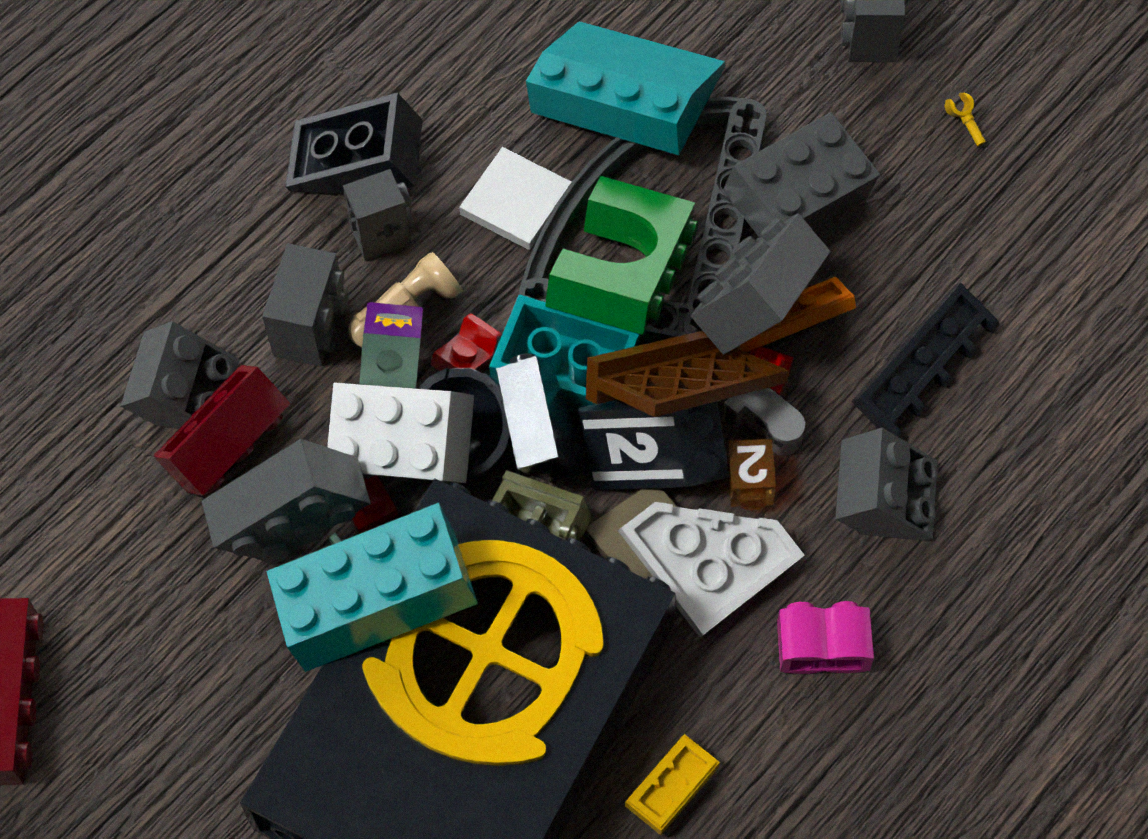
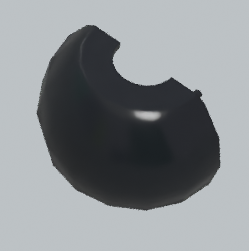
M445 368L429 376L418 388L474 395L467 479L494 467L509 450L511 437L499 383L491 376L471 368Z

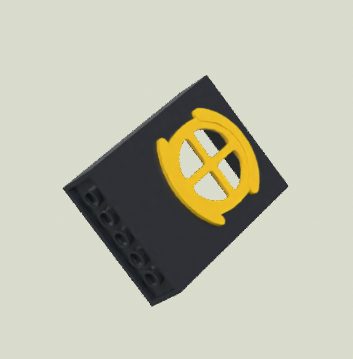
M434 478L415 512L439 503L454 529L470 581L489 577H501L513 584L511 592L489 630L483 635H477L441 618L322 665L240 802L252 829L269 839H560L674 626L676 593L671 591L667 583L656 577L648 576L643 578L631 572L624 562L616 558H601L591 553L585 544L576 539L567 538L564 540L551 534L545 525L536 520L527 519V521L511 515V512L504 505L496 501L488 500L486 503L473 497L467 488L456 482H448L446 484ZM531 594H538L545 598L553 608L559 622L561 652L557 665L550 669L517 655L502 645L506 633L526 598ZM423 631L433 632L469 650L473 655L448 702L440 707L432 705L425 699L414 674V647L418 635ZM490 665H500L538 684L542 689L541 694L532 704L505 720L489 724H472L466 722L461 717L464 707L485 670Z

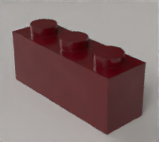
M240 365L153 457L187 493L201 496L212 493L224 482V473L234 463L243 461L251 454L254 449L253 443L263 432L271 431L281 422L283 418L281 413L291 403L259 367Z

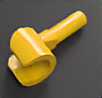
M959 93L964 103V108L961 112L956 109L955 103L951 99H947L944 105L946 112L952 117L961 118L977 147L984 144L986 141L971 113L974 108L972 96L967 93Z

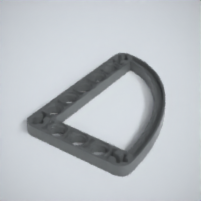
M735 97L709 98L694 126L728 123L688 303L664 300L661 313L668 315L673 321L672 324L665 329H656L649 323L644 334H640V340L656 342L695 333L696 328L699 326L690 316L701 303L698 299V291L703 286L717 281L718 278L715 276V273L724 265H715L709 262L706 255L712 250H722L728 254L729 260L735 257L732 251L741 242L745 218L723 191L722 185L727 182L733 166L743 161L734 159L729 153L731 149L743 146L748 148L752 155L761 150L766 126V110L756 100ZM745 115L753 116L749 134L742 133ZM616 137L595 155L575 177L553 208L539 234L519 288L520 295L535 298L536 293L544 294V299L540 301L546 302L549 280L546 276L555 254L570 225L588 201L600 176L608 178L623 163L647 146ZM720 215H730L736 219L737 224L730 229H721L715 225L714 220Z

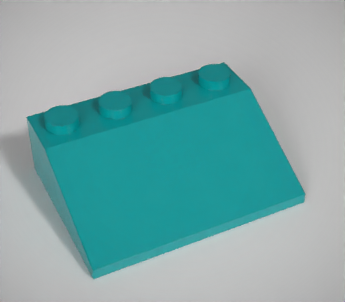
M579 21L542 52L528 76L526 86L531 113L680 155L725 68V61Z

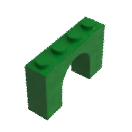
M600 176L588 199L584 232L633 246L646 257L634 262L615 263L562 249L549 274L545 307L643 335L650 319L657 321L660 316L664 302L662 293L669 295L676 275V270L673 269L682 268L687 252V245L685 243L692 245L699 223V221L692 219L695 202Z

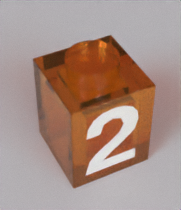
M772 439L728 441L727 464L730 476L728 477L730 507L740 506L745 510H759L766 505H773L776 481Z

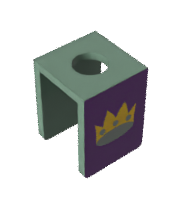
M374 302L367 304L359 385L416 389L423 316L422 307Z

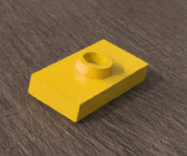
M684 734L626 800L625 807L658 834L662 835L717 771L720 762Z

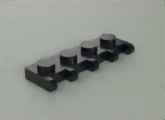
M962 283L953 286L851 402L878 429L884 428L901 438L903 434L894 424L897 418L906 408L914 415L920 416L926 410V406L917 397L918 394L932 379L940 386L946 387L952 380L950 374L943 368L946 362L957 350L965 357L971 358L977 351V348L968 337L980 324L987 331L994 332L999 326V321Z

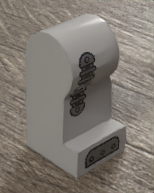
M766 388L731 397L724 402L722 420L733 429H736L742 422L745 423L761 437L765 438L767 447L777 455L786 456L793 454L801 446L805 430L804 417L772 389Z

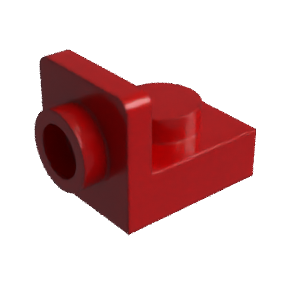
M470 313L463 318L459 334L434 352L430 365L439 371L445 368H471L483 373L489 369L502 334Z

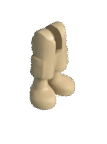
M432 252L423 257L401 283L396 282L375 303L419 307L414 300L426 291L433 290L443 298L452 299L461 294L463 290L444 263ZM367 307L357 312L348 325V334L351 341L360 347L363 344Z

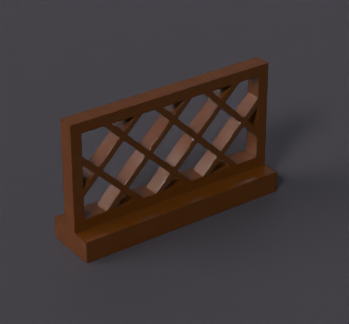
M703 331L588 357L586 400L595 404L620 400L653 417H658L788 383L789 370L737 348L723 355Z

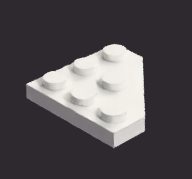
M654 502L618 530L651 575L667 583L671 591L676 593L675 606L699 637L712 629L805 556L778 520L734 516L733 513L700 508L694 510L674 507L673 504Z

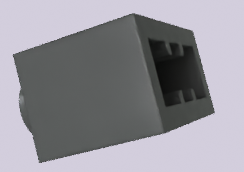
M391 169L343 185L350 227L365 261L411 245L409 229L415 227L409 206H412L411 199L404 182L397 184Z

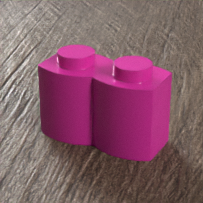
M842 601L826 609L814 607L809 602H794L789 604L787 608L780 609L777 619L780 672L809 674L823 671L833 673L870 671L874 660L870 608L859 607L857 603L852 601Z

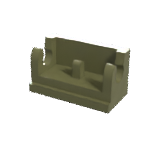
M506 470L493 501L504 505L511 512V515L524 521L533 519L542 523L550 530L551 534L564 540L567 538L581 540L592 519L583 496Z

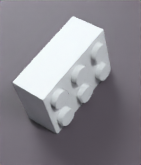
M333 383L327 447L356 456L361 472L364 474L429 480L436 478L440 481L466 483L474 395L452 391Z

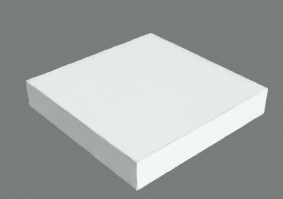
M502 147L460 205V215L531 250L553 208L571 184V181Z

